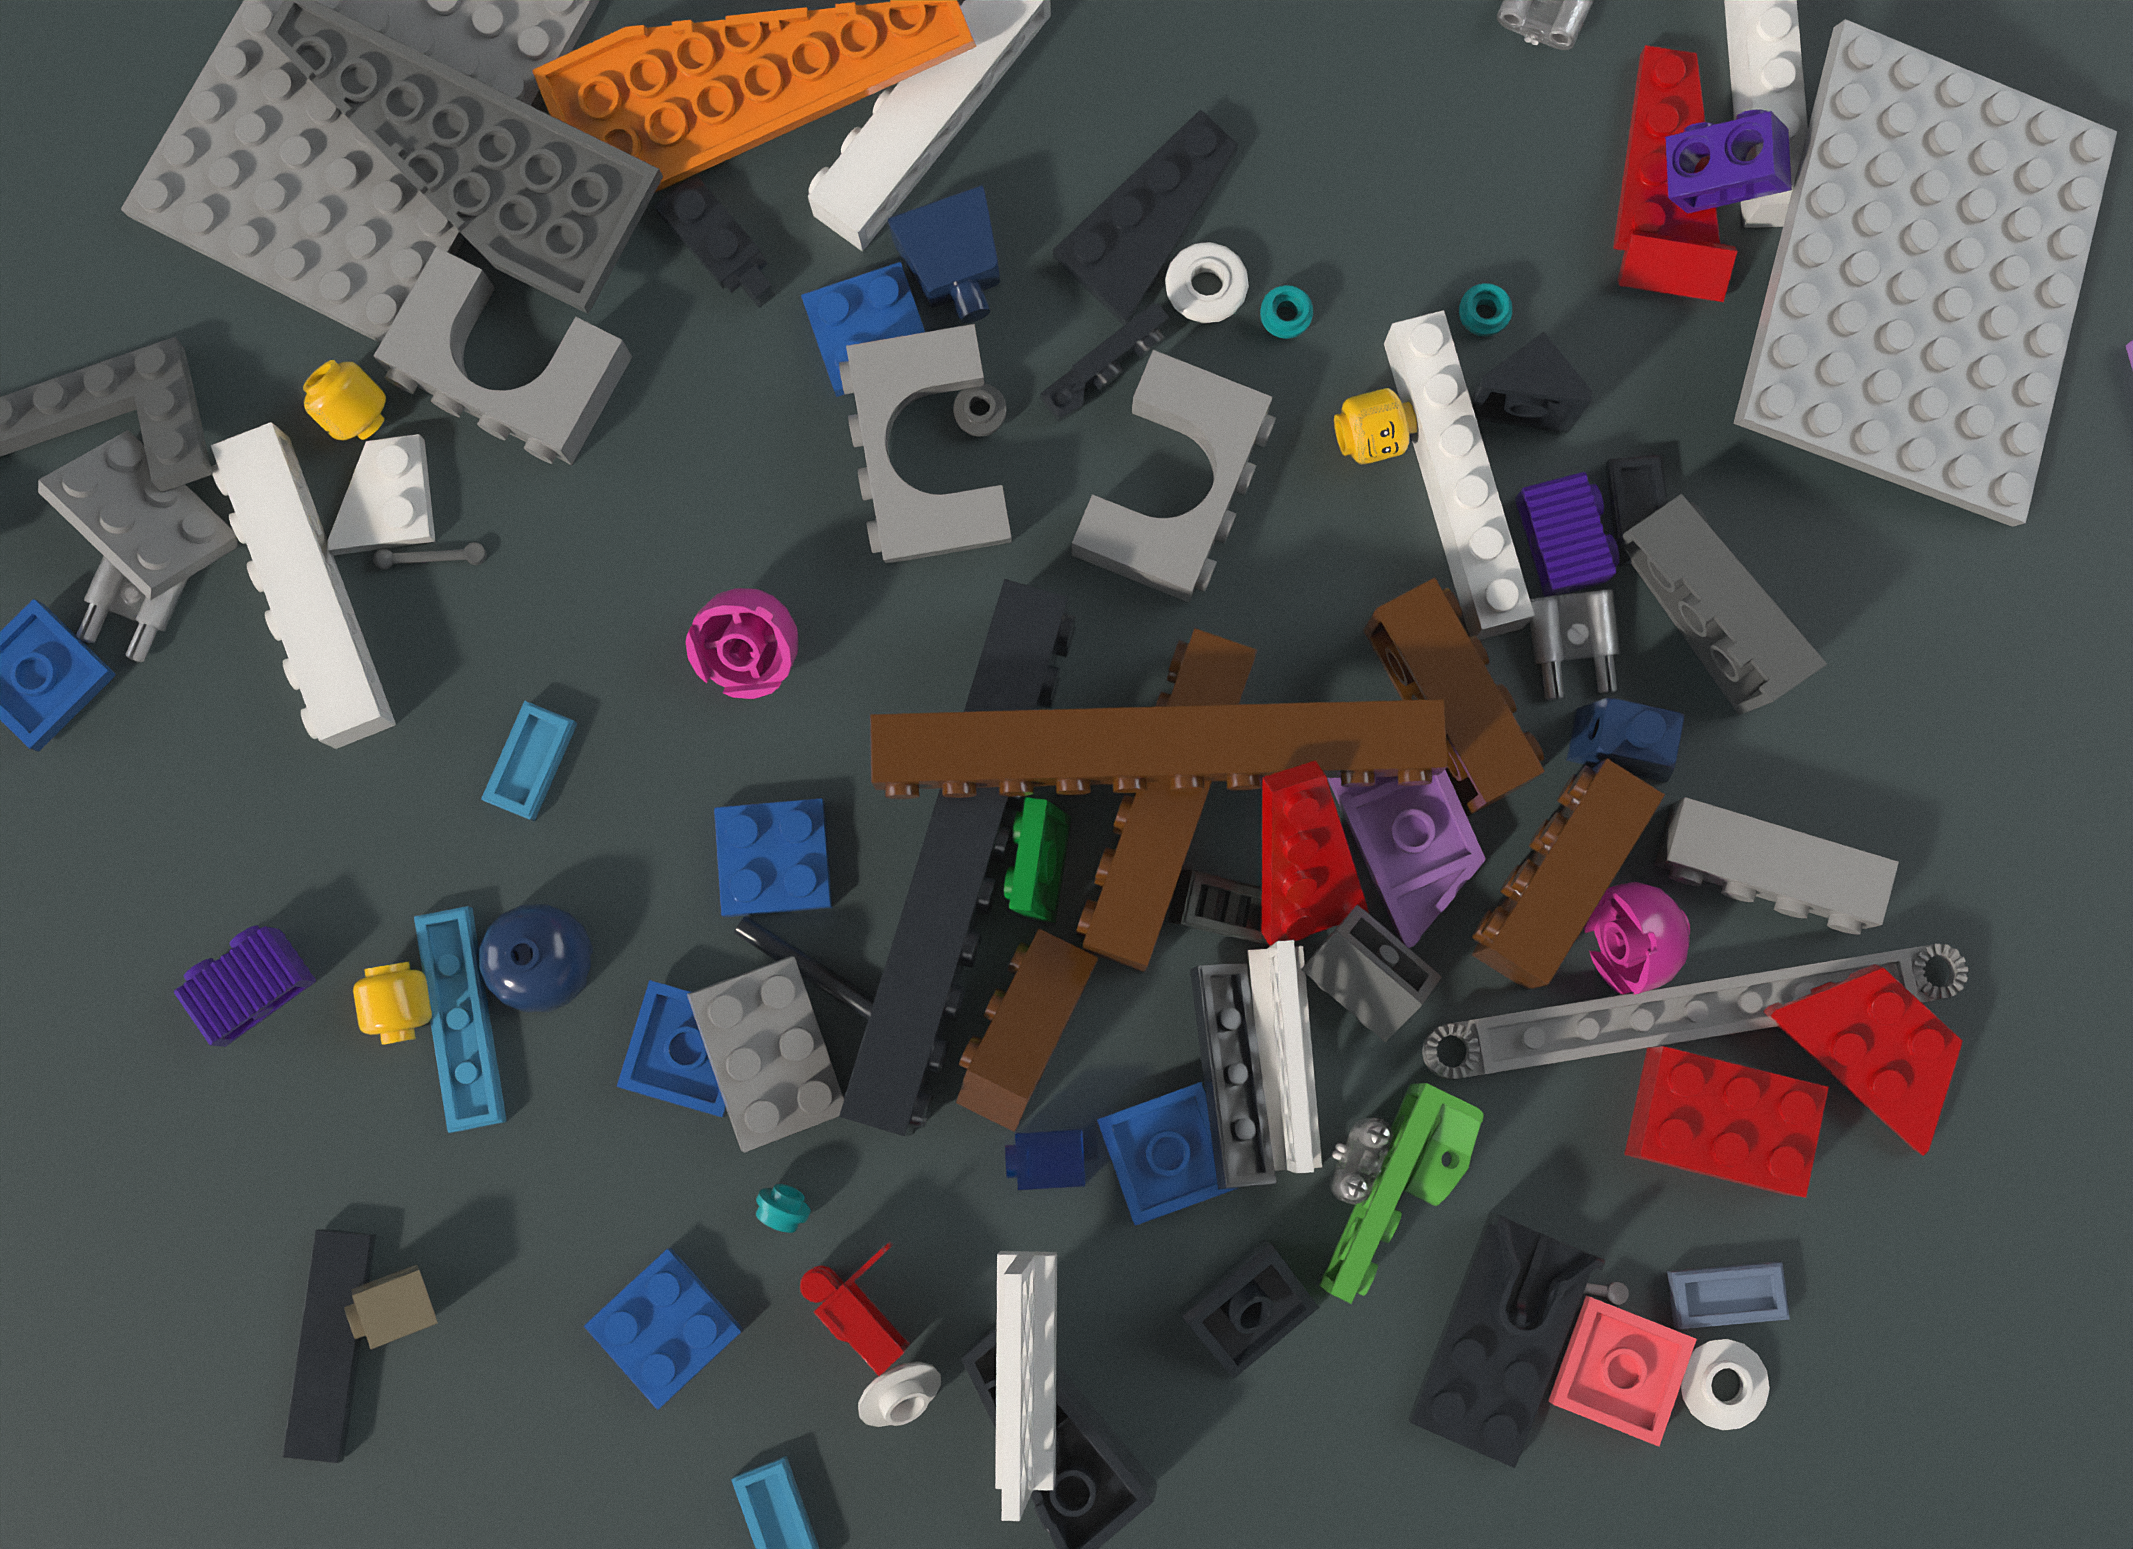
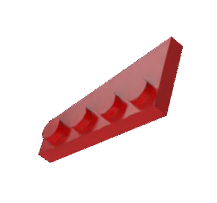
M1645 45L1640 54L1613 249L1625 251L1630 230L1720 244L1716 207L1687 214L1671 201L1668 196L1666 136L1683 133L1687 126L1705 122L1697 53ZM1710 156L1702 158L1697 163L1694 173L1702 171L1707 166Z
M1316 760L1263 777L1262 934L1269 946H1272L1277 941H1298L1310 934L1337 926L1357 904L1370 914L1326 775Z

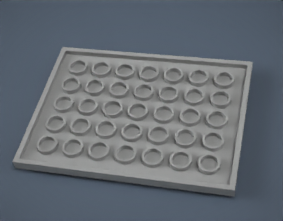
M244 0L128 195L121 210L128 217L381 343L434 249L438 247L455 256L465 237L266 36L265 33L284 0ZM600 0L315 1L523 103L539 109L544 99L532 70L572 51Z
M1845 19L1833 28L1733 424L2013 527L2026 523L2117 131Z

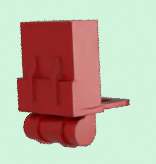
M888 1242L846 1282L833 1269L824 1265L815 1266L807 1271L800 1282V1290L804 1298L814 1303L823 1302L814 1311L816 1316L838 1340L848 1342L878 1376L900 1358L910 1344L858 1287L855 1281L893 1246L891 1242Z

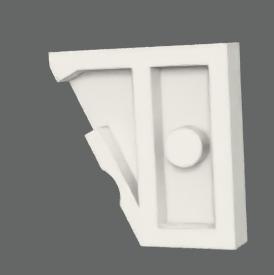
M419 434L366 441L328 538L327 551L333 555L435 542L425 440Z

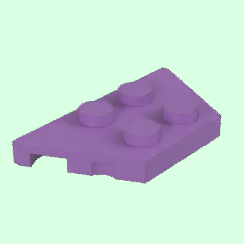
M1446 770L1440 775H1432L1431 784L1416 786L1398 785V776L1375 777V785L1366 787L1341 786V778H1327L1399 940L1408 948L1415 946L1422 934L1437 916L1444 911L1466 881L1473 876L1486 860Z

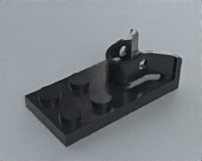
M1489 1212L1408 1421L1411 1424L1516 1468L1590 1274L1595 1268L1603 1270L1605 1260L1511 1221L1500 1214Z

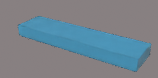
M466 906L414 916L422 972L426 976L432 1011L430 1023L448 1133L505 1123L507 1120L485 983L479 969V945L473 908Z

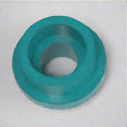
M1488 283L1471 287L1464 294L1459 305V317L1464 327L1471 333L1484 337L1496 335L1504 330L1511 319L1513 311L1512 302L1508 294L1502 288ZM1487 305L1492 309L1494 316L1489 319L1481 318L1476 312V307Z
M1289 285L1276 287L1263 299L1260 309L1261 321L1266 330L1276 337L1285 339L1297 337L1307 330L1312 321L1313 305L1311 299L1303 290ZM1281 307H1289L1294 310L1296 317L1290 321L1282 320L1277 315V310Z
M775 1184L773 1188H763L759 1191L756 1202L759 1205L756 1212L757 1218L765 1225L781 1232H796L799 1224L805 1223L808 1220L811 1210L803 1202L805 1196L800 1191L784 1184Z

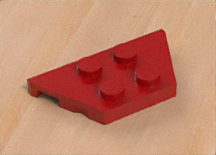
M1877 964L1851 973L1844 981L1825 983L1810 989L1811 994L1785 1004L1774 1003L1763 1011L1913 1150L1922 1156L1929 1151L1963 1040L1885 968Z

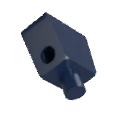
M983 186L888 218L893 243L931 307H938L953 301L961 323L965 324L979 321L989 315L991 311L983 290L998 285L1000 283V274Z
M1605 698L1578 707L1575 712L1566 761L1595 767L1602 761L1609 759L1635 776L1668 782L1676 764L1684 714L1614 698ZM1595 724H1598L1599 728L1596 736L1593 739Z

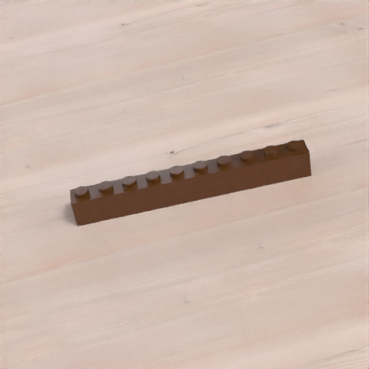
M1444 699L870 714L871 783L876 790H885V797L889 799L920 797L919 789L942 788L943 797H973L977 795L976 787H999V795L1026 796L1034 794L1033 786L1056 785L1057 794L1077 795L1090 793V784H1113V792L1139 793L1147 791V783L1170 782L1171 791L1190 792L1204 790V781H1227V789L1253 790L1261 788V780L1265 776L1314 760L1323 770L1326 778H1341V786L1343 787L1375 785V777L1398 776V785L1416 786L1431 784L1432 775H1440L1448 767Z

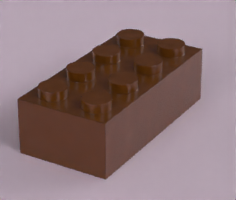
M1434 577L1376 608L1363 631L1402 700L1444 699L1448 766L1445 770L1468 817L1524 787L1545 771L1540 762L1544 761V754L1535 737L1529 731L1523 734L1513 714L1517 712V708L1508 689L1502 683L1496 685L1485 667L1489 664V657L1484 646L1475 635L1468 637L1458 618L1462 617V610L1455 595L1447 587L1441 589Z
M1609 759L1602 761L1592 769L1585 766L1578 775L1574 773L1556 800L1564 806L1559 813L1556 812L1550 821L1545 819L1528 845L1535 850L1530 860L1527 859L1522 866L1517 864L1505 880L1500 890L1501 893L1507 896L1505 901L1494 912L1489 910L1473 932L1471 938L1476 940L1478 944L1471 955L1526 990L1548 985L1665 794Z

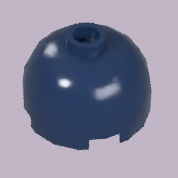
M524 904L501 914L488 927L479 948V969L487 988L505 1005L523 1012H551L569 1004L585 988L588 981L586 977L591 967L590 954H593V946L585 927L570 913L547 904Z

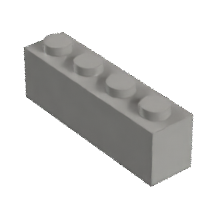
M1686 797L1671 804L1655 866L1670 870L1668 877L1674 881L1692 886H1701L1702 880L1723 886L1721 894L1729 898L1754 902L1755 896L1776 902L1774 910L1779 913L1797 918H1807L1808 913L1829 918L1828 927L1856 935L1861 934L1862 929L1883 925L1899 864L1895 860Z

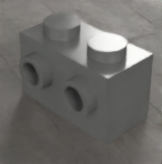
M1358 904L1321 943L1301 969L1323 991L1334 997L1356 1016L1362 1025L1371 1029L1384 1042L1424 1004L1442 978V976Z

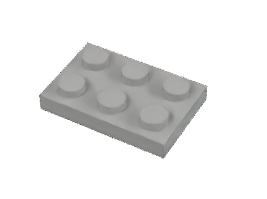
M129 430L38 480V493L150 601L237 548L238 538L234 531L185 484L163 492L156 487L151 480L145 447Z
M794 956L687 994L742 1152L745 1153L840 1115L844 1098Z

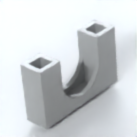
M436 247L374 354V358L388 371L384 378L411 394L415 392L417 387L432 394L431 402L454 416L460 417L463 410L480 419L477 423L480 428L499 439L506 440L508 435L511 434L525 441L524 449L547 463L552 464L557 457L572 465L632 358L622 339L575 317L549 365L535 380L525 386L505 391L490 390L476 385L468 379L465 371L464 348L472 328L495 287L482 269Z
M975 324L846 346L849 361L839 362L844 394L854 393L858 414L848 415L853 446H864L867 467L858 468L857 470L863 500L873 499L876 520L867 521L872 553L882 552L884 562L889 564L1011 543L1012 538L1002 485L943 495L925 493L911 487L898 476L891 465L888 452L889 435L893 423L901 411L910 403L927 395L984 386Z
M1153 350L1133 396L1132 413L1193 439L1204 450L1210 461L1213 471V486L1206 498L1196 508L1172 518L1149 517L1092 494L1072 541V556L1189 603L1195 589L1205 592L1217 564L1216 561L1208 559L1215 540L1222 543L1226 542L1237 513L1228 510L1235 492L1242 495L1246 494L1257 466L1249 463L1248 460L1255 444L1262 447L1266 446L1276 421V417L1268 414L1272 397Z

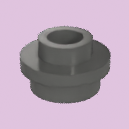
M984 383V386L963 389L955 399V420L959 427L970 435L979 437L991 435L1005 421L1007 414L1005 399L998 389ZM976 401H984L989 404L990 409L985 415L977 416L970 411L971 405Z

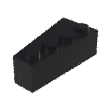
M997 1323L972 1343L961 1358L994 1427H996ZM1056 1362V1485L1054 1490H1033L1031 1498L1035 1504L1034 1510L1044 1530L1047 1529L1056 1549H1099L1154 1502L1158 1484Z

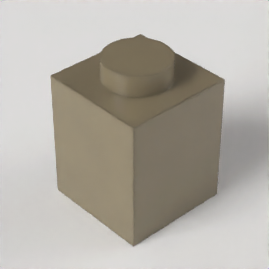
M417 1264L351 1289L354 1304L344 1307L354 1338L358 1339L366 1336L370 1349L438 1323Z

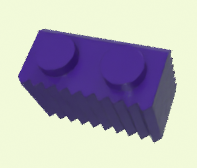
M1585 471L1521 489L1515 497V502L1545 599L1604 584L1616 573L1615 566L1619 564L1617 544L1611 534L1605 535L1603 533V525L1600 523V515H1603L1604 512L1602 495L1596 484L1590 485L1588 483Z
M258 925L245 929L229 942L232 949L228 953L222 955L216 961L213 958H208L191 967L183 976L186 982L174 990V994L210 1046H228L316 982L309 968L298 956L297 951L292 947L291 942L280 929L267 926L260 928Z

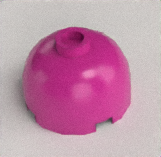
M734 588L716 594L696 614L686 637L688 660L696 674L706 683L711 678L716 684L725 687L722 693L733 698L756 699L772 694L779 688L782 681L788 677L799 647L797 627L788 609L773 595L752 588Z
M1638 882L1610 887L1606 890L1584 926L1585 933L1595 932L1601 952L1589 951L1592 961L1603 980L1617 993L1627 994L1634 992L1633 995L1658 988L1670 982L1686 962L1690 942L1689 920L1677 903L1660 888Z

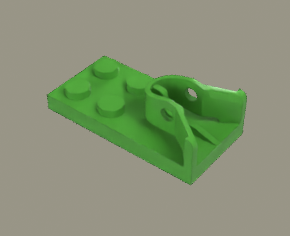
M1410 1084L1389 1130L1390 1138L1387 1140L1389 1142L1381 1147L1377 1158L1380 1157L1378 1167L1372 1177L1369 1173L1366 1180L1368 1191L1366 1190V1195L1363 1198L1357 1200L1319 1286L1352 1304L1356 1293L1362 1296L1366 1295L1378 1269V1265L1371 1262L1379 1242L1381 1240L1388 1244L1399 1225L1402 1212L1396 1210L1395 1207L1402 1192L1405 1191L1431 1205L1437 1206L1450 1194L1469 1169L1472 1151L1484 1116L1479 1108L1430 1084ZM1448 1152L1451 1160L1449 1165L1445 1167L1441 1159L1442 1155Z

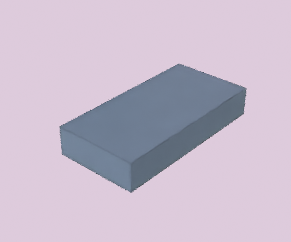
M1774 1261L1667 1271L1673 1325L1676 1329L1790 1319L1782 1262Z

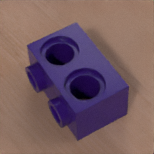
M1761 109L1748 110L1738 114L1736 120L1716 125L1709 122L1695 123L1687 126L1683 133L1666 136L1668 196L1671 201L1687 214L1792 190L1789 129L1772 111L1768 112ZM1764 143L1760 154L1754 159L1746 161L1747 154L1751 148L1757 144ZM1710 155L1707 166L1702 171L1694 173L1697 163L1702 158Z

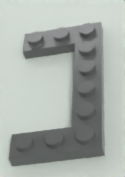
M176 337L0 397V457L137 410L151 480L161 492L212 475L185 348Z

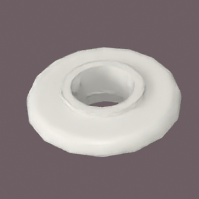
M1212 242L1193 244L1180 251L1170 263L1165 278L1167 296L1174 308L1187 319L1201 323L1220 322L1233 315L1244 303L1249 288L1247 270L1240 257L1228 247ZM1209 272L1219 277L1222 282V288L1214 295L1205 296L1194 290L1191 280L1200 273Z
M1729 1339L1708 1341L1694 1349L1681 1383L1682 1398L1691 1414L1706 1426L1720 1430L1739 1429L1754 1421L1766 1406L1770 1389L1767 1370L1759 1356L1745 1344ZM1730 1368L1737 1373L1740 1387L1734 1398L1722 1402L1712 1393L1711 1384L1713 1377L1718 1371Z
M918 1361L903 1363L887 1370L875 1378L864 1390L858 1402L860 1419L866 1425L876 1427L898 1426L913 1421L926 1410L929 1402L936 1396L941 1386L940 1373L933 1365Z

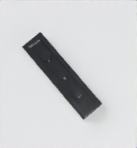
M1247 963L1196 966L1190 969L1218 1190L1275 1184V1168Z
M330 1229L315 1230L282 1455L284 1458L330 1463L344 1461L361 1338L355 1339L344 1307L354 1304L351 1289L370 1281L376 1234Z

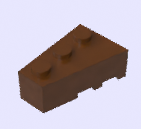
M1038 929L1031 945L1020 942L1007 969L1008 972L1015 975L1007 992L1000 988L996 989L983 1018L991 1021L983 1039L975 1035L972 1036L959 1062V1065L966 1068L967 1071L956 1102L957 1104L1013 1132L1016 1131L1025 1108L1036 1086L1039 1084L1056 1045L1091 977L1098 957L1041 929Z

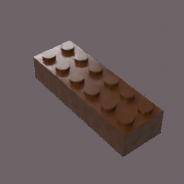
M1194 628L1190 642L1187 643L1179 640L1166 679V681L1175 684L1172 693L1168 694L1161 691L1155 707L1239 705L1258 650ZM1204 781V790L1190 792L1171 791L1170 782L1147 783V791L1136 793L1135 798L1124 795L1113 829V833L1121 835L1116 850L1108 847L1105 848L1095 876L1094 884L1103 886L1098 903L1087 899L1076 930V935L1085 938L1083 943L1084 951L1145 972L1212 781Z

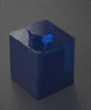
M1082 1129L1015 1133V1144L1005 1145L1007 1179L1017 1178L1018 1190L1085 1187Z

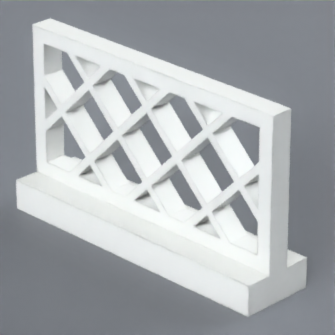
M1294 940L1277 941L1268 949L1247 951L1252 1005L1275 1171L1288 1170L1294 1173L1314 1172V1168L1322 1167L1306 975L1301 970L1305 965L1303 946H1294Z
M1000 1251L997 1254L995 1489H1002V1521H1020L1032 1491L1054 1490L1056 1485L1057 1252Z

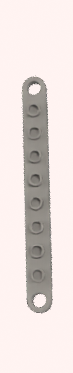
M1947 944L1913 947L1651 990L1636 995L1632 993L1444 1024L1434 1028L1427 1035L1423 1043L1422 1054L1426 1066L1432 1073L1444 1079H1459L1776 1027L1778 1025L1763 1012L1769 1005L1777 1002L1781 1004L1791 1002L1811 994L1810 989L1828 982L1844 981L1851 973L1874 964L1885 968L1920 1002L1946 999L1957 995L1964 988L1963 985L1968 979L1966 977L1968 967L1965 965V958L1959 954L1960 952ZM1933 956L1943 959L1949 967V979L1940 988L1932 986L1930 982L1926 981L1927 977L1923 975L1925 974V970H1923V967L1926 966L1925 962ZM1447 1035L1458 1037L1466 1047L1464 1061L1455 1068L1445 1066L1436 1055L1438 1042Z

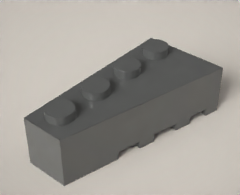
M1682 494L1615 540L1631 557V564L1739 715L1774 702L1827 665L1824 659L1710 528L1702 510L1696 504L1688 502Z

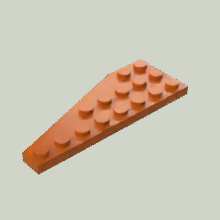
M890 0V2L856 5L855 2L835 4V8L808 10L807 7L730 15L726 16L725 20L694 23L692 20L674 21L669 26L647 28L645 25L628 26L537 67L532 72L550 116L659 168L663 178L655 191L657 192L977 46L958 0Z

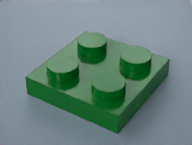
M1025 797L1024 811H1018L1015 816L1013 842L1018 845L1015 866H1010L1006 873L1004 895L1006 899L1010 900L1009 909L1035 921L1056 923L1071 816L1048 800Z

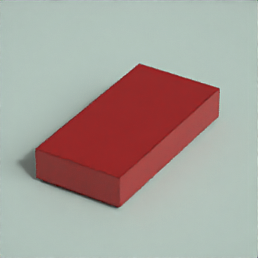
M1630 230L1617 281L1619 286L1724 302L1737 249L1731 245Z

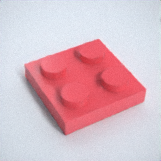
M1586 1295L1548 1402L1660 1447L1697 1339Z

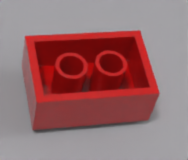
M1665 1046L1649 1047L1646 1050L1624 1155L1783 1195L1806 1198L1829 1087Z

